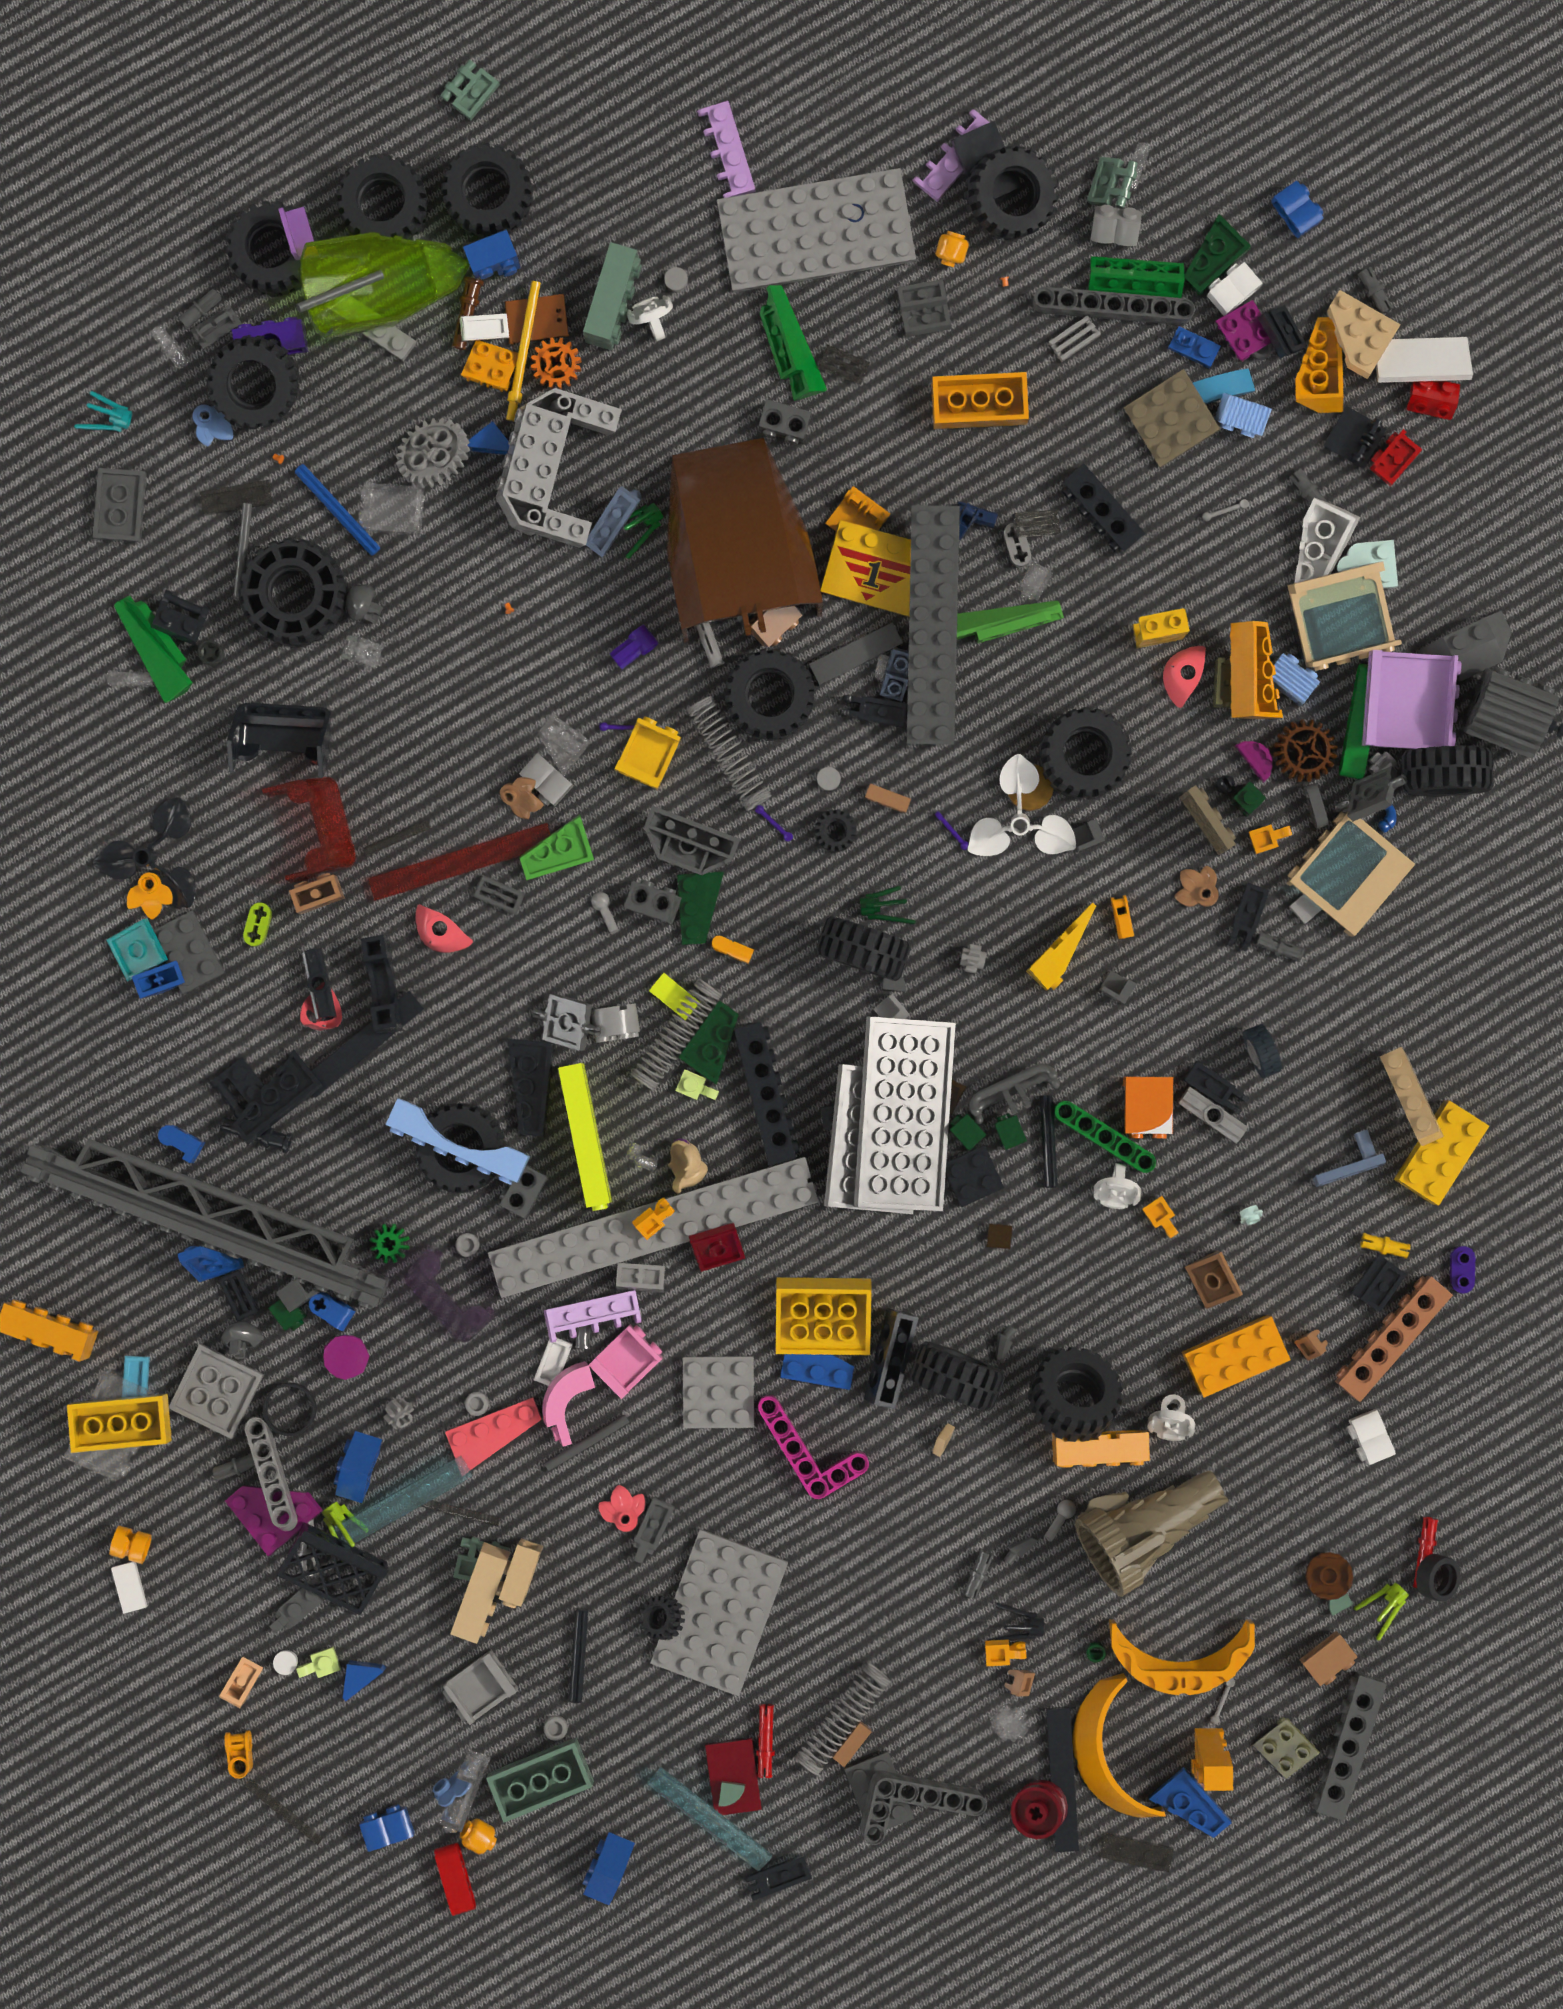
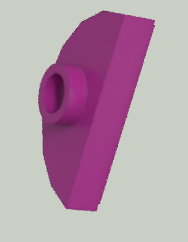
M1243 741L1235 745V748L1262 783H1264L1271 775L1273 768V758L1269 750L1263 744L1254 741Z

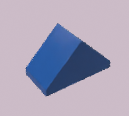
M493 421L470 438V443L468 444L470 451L500 455L508 454L510 446L507 438Z
M177 960L132 976L140 999L165 993L185 983Z
M350 1660L346 1668L343 1699L345 1701L350 1699L383 1673L386 1667L383 1664Z

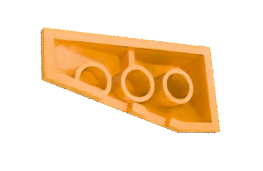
M1329 317L1317 318L1307 351L1303 356L1300 370L1295 378L1296 402L1318 413L1343 412L1342 347L1339 346L1333 320Z

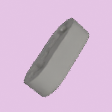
M1011 523L1004 529L1003 539L1012 565L1023 568L1031 560L1030 547L1023 527L1018 523ZM1013 528L1015 532H1020L1017 536L1018 543L1016 544L1013 537H1008ZM1017 547L1020 548L1022 554L1026 553L1027 555L1024 558V562L1014 558L1017 555Z

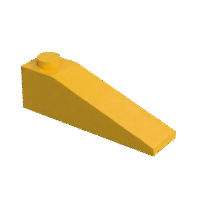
M1091 903L1026 970L1045 990H1048L1050 987L1054 990L1063 981L1061 976L1064 974L1095 910L1096 905L1094 903Z

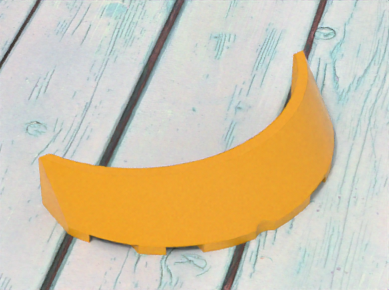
M1109 1619L1111 1647L1123 1667L1139 1682L1167 1694L1180 1695L1185 1693L1187 1695H1194L1212 1690L1233 1678L1247 1661L1248 1657L1251 1656L1255 1648V1625L1251 1619H1246L1237 1635L1225 1647L1214 1654L1194 1661H1166L1150 1656L1136 1648L1120 1632L1115 1620Z
M1124 1673L1101 1679L1093 1686V1689L1086 1696L1076 1714L1072 1733V1746L1074 1757L1077 1759L1079 1773L1092 1793L1112 1809L1140 1818L1165 1817L1166 1814L1162 1806L1149 1808L1131 1798L1117 1784L1107 1766L1102 1744L1103 1724L1112 1700L1127 1683V1679Z

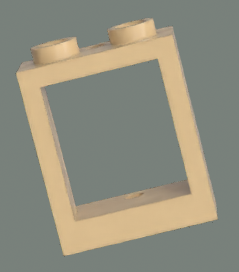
M520 1539L499 1599L503 1600V1605L511 1608L522 1606L543 1549L542 1545Z

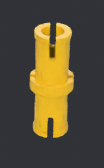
M1367 1233L1362 1235L1361 1239L1370 1242L1361 1241V1248L1380 1251L1382 1255L1388 1253L1405 1259L1409 1255V1252L1400 1250H1410V1244L1393 1241L1387 1236L1381 1238Z

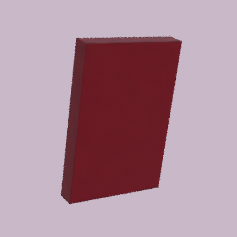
M752 1737L705 1744L714 1815L721 1816L762 1810ZM722 1781L745 1784L742 1796L735 1803L728 1806H719Z

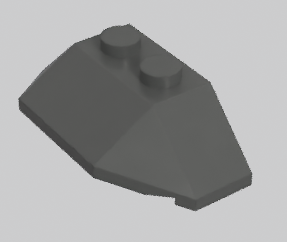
M1499 611L1421 648L1417 653L1442 656L1458 655V661H1461V673L1457 675L1456 681L1461 682L1484 671L1486 668L1503 662L1512 631L1502 611Z
M655 806L651 807L644 826L658 859L699 875H704L732 862L741 840Z

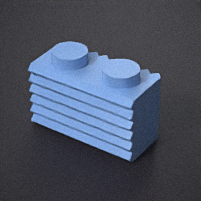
M1223 393L1214 419L1221 423V428L1233 431L1234 427L1242 429L1241 434L1254 438L1255 434L1263 435L1272 409Z
M1289 653L1287 656L1281 654L1273 664L1276 675L1272 676L1274 687L1301 706L1320 683L1316 679L1318 675L1309 668L1304 670L1298 665L1299 660Z

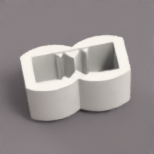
M1245 262L1240 266L1237 263L1234 264L1226 272L1228 275L1222 281L1218 278L1208 287L1210 291L1207 297L1223 316L1236 309L1263 284Z
M1376 1409L1349 1419L1350 1426L1347 1429L1352 1440L1357 1439L1359 1448L1356 1450L1362 1462L1366 1461L1368 1465H1371L1396 1454L1383 1421Z

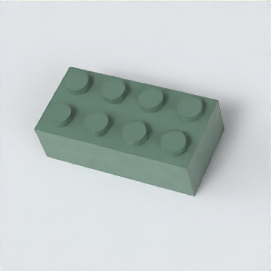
M610 242L583 330L586 343L612 351L614 344H619L622 334L620 324L621 322H626L627 311L629 310L627 309V301H632L635 287H633L634 278H639L642 269L641 259L638 257L636 249Z
M577 1737L491 1771L486 1777L504 1823L589 1789L594 1783Z

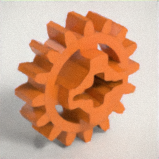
M550 338V344L542 341V349L535 347L538 355L531 356V360L536 362L531 365V369L537 371L534 374L535 379L541 378L540 383L542 386L549 383V389L551 390L554 385H558V388L562 390L563 383L568 387L571 386L570 379L577 380L575 372H581V367L576 365L582 362L581 357H575L579 353L578 349L571 350L572 343L570 341L564 345L563 338H560L558 343H555L553 338ZM559 349L556 352H549L550 350ZM568 355L572 360L571 368L566 364ZM541 360L547 365L544 372L541 369ZM559 360L561 366L555 365L553 368L552 361L558 362ZM563 375L561 378H554L555 376Z

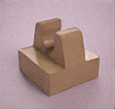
M1319 1330L1307 1333L1294 1342L1308 1361L1321 1356L1327 1351L1325 1349L1328 1344L1327 1341L1320 1342L1317 1338V1335L1320 1333Z
M1009 1670L1008 1674L1013 1675L1015 1679L1013 1684L1005 1683V1687L1013 1695L1029 1696L1035 1673L1028 1670Z

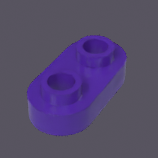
M1458 1246L1450 1254V1286L1454 1291L1463 1294L1470 1292L1475 1285L1476 1257L1473 1250L1466 1246ZM1462 1254L1467 1255V1261L1464 1263L1460 1260ZM1463 1277L1467 1279L1465 1286L1460 1285V1279Z

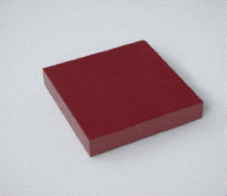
M734 1223L689 1236L700 1272L745 1259Z

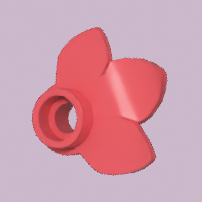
M617 1485L613 1490L611 1502H599V1512L603 1519L607 1522L615 1523V1526L622 1532H630L637 1526L638 1517L644 1512L646 1507L643 1494L632 1497L630 1492L621 1485ZM624 1516L630 1517V1521L627 1524L622 1523Z

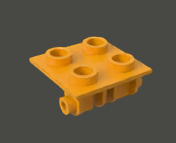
M476 340L461 376L467 378V381L480 382L481 386L486 383L487 388L492 385V388L498 389L500 392H503V390L508 391L510 386L509 380L515 369L518 353Z
M853 486L845 494L844 499L825 524L834 531L837 530L840 520L879 530L890 516V513Z

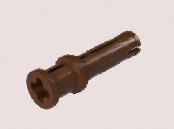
M464 277V290L462 296L459 297L461 307L451 346L459 350H466L467 341H462L460 317L473 316L475 308L480 303L478 300L480 288L484 286V281L472 277Z

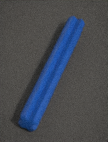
M304 464L298 466L295 474L371 556L375 555L380 550L379 545Z

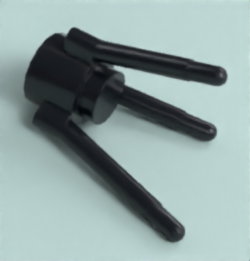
M1001 1603L995 1604L997 1608L1028 1617V1619H1024L1023 1625L1004 1626L1005 1630L1023 1631L1026 1634L988 1639L987 1641H1015L1043 1637L1044 1618H1038L1037 1613L1026 1612Z

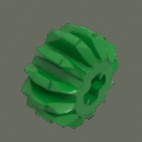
M387 1224L382 1225L383 1233L379 1229L374 1230V1233L379 1238H370L371 1242L377 1243V1246L371 1247L370 1250L375 1251L378 1249L379 1252L375 1258L379 1259L384 1255L383 1263H388L390 1256L392 1262L397 1263V1255L401 1258L406 1257L401 1249H410L409 1245L403 1244L410 1237H401L405 1231L404 1228L399 1229L396 1233V1224L391 1225L390 1232ZM387 1237L390 1240H395L396 1245L392 1246L393 1250L390 1247H385L384 1242L388 1241L386 1240Z

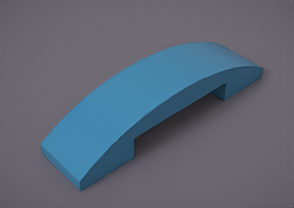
M1249 368L1193 382L1205 404L1221 400L1223 393L1238 397L1255 392Z

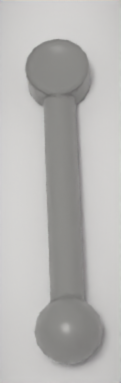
M1243 499L1239 504L1212 513L1205 512L1202 515V519L1209 521L1212 517L1239 508L1246 509L1249 506V502Z
M1233 1678L1225 1682L1226 1687L1215 1715L1210 1719L1212 1724H1218L1220 1721L1219 1715L1229 1690L1235 1685Z

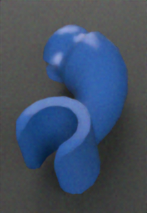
M1393 805L1384 809L1386 810L1384 820L1378 823V827L1384 833L1390 829L1392 830L1396 824L1397 816Z

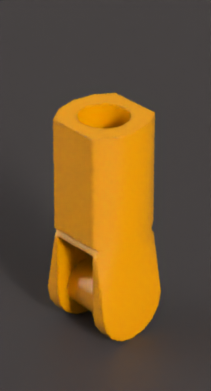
M1126 895L1119 899L1112 897L1111 905L1118 939L1133 937L1134 932ZM1124 907L1126 914L1118 915L1117 908Z
M716 936L712 940V948L715 951L749 964L754 949L735 941L733 942L723 936Z

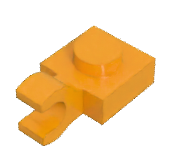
M1271 824L1248 832L1255 854L1279 847L1277 840L1292 835L1290 826L1273 831Z
M1162 1196L1142 1208L1154 1228L1161 1225L1169 1238L1178 1234V1231L1170 1221V1218L1175 1216V1214Z
M661 1198L656 1203L654 1211L649 1207L632 1221V1224L648 1240L665 1226L663 1220L671 1216L675 1210L665 1198Z
M1009 1640L985 1641L986 1666L1010 1665V1659H1026L1025 1642H1016L1009 1646Z

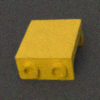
M1184 608L1141 616L1138 619L1139 623L1132 625L1137 648L1182 640L1190 631Z
M644 716L643 720L637 719L620 760L616 764L615 771L658 790L681 737L677 735L678 731L668 726L662 729L656 726L657 722Z

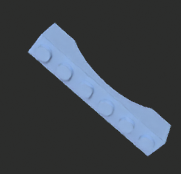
M397 1098L386 1125L391 1127L390 1132L402 1137L406 1133L413 1137L411 1141L425 1146L426 1143L435 1146L433 1151L444 1156L447 1153H451L456 1156V1161L467 1166L469 1162L478 1165L476 1170L487 1175L494 1172L500 1175L499 1180L512 1185L513 1181L519 1182L530 1158L529 1155L511 1147L483 1151L457 1145L445 1138L433 1127L421 1107Z

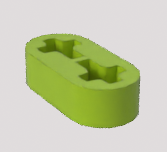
M256 903L250 908L243 933L244 941L250 946L258 947L266 939L272 918V910L268 905ZM261 907H264L263 911L266 912L267 915L266 917H261L260 923L258 924V915L255 914V911L260 910ZM256 926H259L257 934L261 935V937L253 943L249 933H254Z

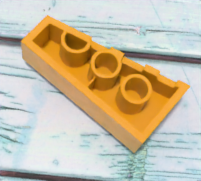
M1247 621L1231 623L1230 685L1232 718H1283L1282 709L1278 710L1276 699L1280 698L1279 690L1274 689L1272 677L1276 675L1275 665L1272 664L1269 655L1273 652L1268 622Z
M12 1299V1302L3 1304L0 1313L1 1333L24 1341L27 1338L31 1339L30 1343L39 1347L49 1348V1346L54 1347L53 1352L60 1355L73 1354L72 1359L79 1362L90 1358L98 1331L92 1329L93 1325L85 1322H79L78 1325L70 1322V1317L60 1314L54 1317L48 1315V1310L35 1307L33 1310L25 1307L26 1303Z
M1147 1430L1105 1431L1095 1439L1091 1437L1089 1441L1081 1442L1080 1439H1077L1076 1442H1070L1068 1438L1063 1437L1060 1439L1055 1437V1433H1052L1053 1462L1059 1467H1073V1465L1094 1467L1097 1464L1106 1463V1466H1120L1121 1462H1130V1465H1144V1461H1150L1149 1432Z

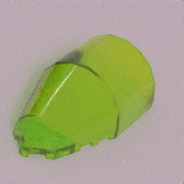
M370 232L305 243L301 255L302 290L304 299L307 300L378 270L383 272L384 279L307 310L312 324L319 335L327 339L386 329L398 325L457 291L470 264L467 258L463 259L457 255L446 243L416 239L415 241L402 239L401 236L387 237L380 236V233Z

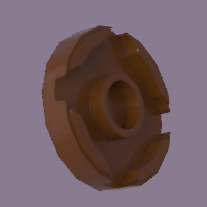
M1327 1552L1321 1553L1311 1560L1307 1566L1305 1577L1307 1586L1314 1595L1320 1599L1330 1601L1339 1599L1347 1594L1352 1586L1353 1572L1346 1559L1339 1554Z

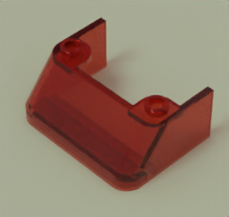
M330 777L301 779L262 789L263 794L268 797L287 793L290 800L294 803L303 804L309 802L321 847L312 849L307 853L305 857L307 870L284 876L285 881L294 883L347 869L355 864L357 855L340 789L334 779Z

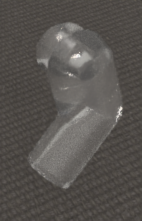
M633 1142L630 1143L629 1148L626 1149V1155L636 1166L653 1172L656 1169L657 1161L639 1154L642 1149L641 1146Z

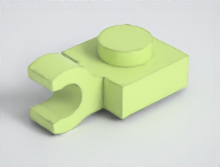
M685 1069L675 1090L698 1100L700 1094L716 1100L719 1091L704 1085L707 1078Z
M334 1646L311 1654L312 1662L296 1668L299 1678L315 1671L317 1677L320 1678L341 1670Z

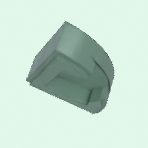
M1348 1594L1339 1599L1330 1600L1328 1607L1333 1616L1350 1607L1353 1603Z
M722 1781L719 1806H728L735 1803L742 1796L745 1784Z

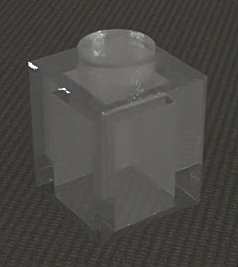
M1032 562L1018 587V590L1021 591L1020 595L1030 601H1033V599L1038 601L1053 572Z

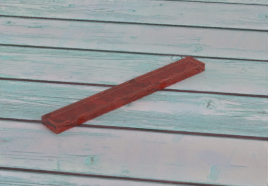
M548 823L541 824L368 878L374 900L379 901L517 858L551 835Z

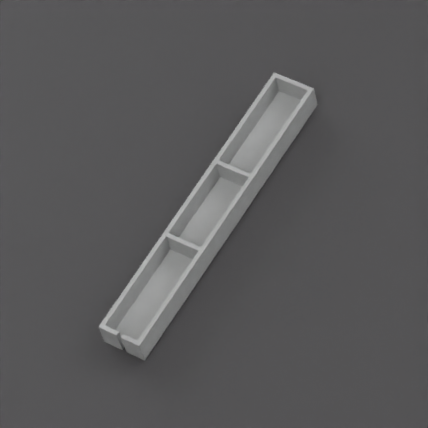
M798 1158L666 1198L675 1212L663 1220L665 1226L648 1240L635 1228L632 1221L649 1207L654 1211L658 1201L490 1251L488 1256L501 1298L686 1243L690 1241V1235L734 1223L735 1227H739L818 1203L813 1182L807 1181V1178H811L806 1158Z

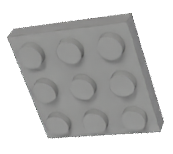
M199 1344L169 1405V1409L233 1439L264 1374L203 1344Z
M754 1356L683 1357V1428H754Z

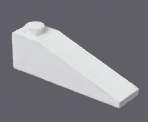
M1317 498L1313 499L1303 519V532L1295 583L1331 574L1360 519L1359 516Z

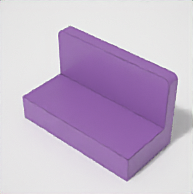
M283 207L279 208L289 247L295 260L318 254L305 208L301 207L285 212Z

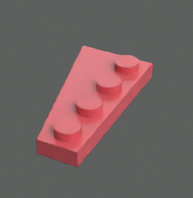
M534 1397L445 1432L462 1476L542 1420Z

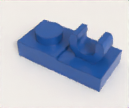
M1178 326L1168 349L1210 369L1221 346Z

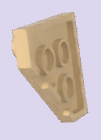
M1339 290L1327 313L1329 318L1333 320L1334 332L1339 346L1343 348L1346 356L1344 360L1347 368L1368 379L1401 324Z

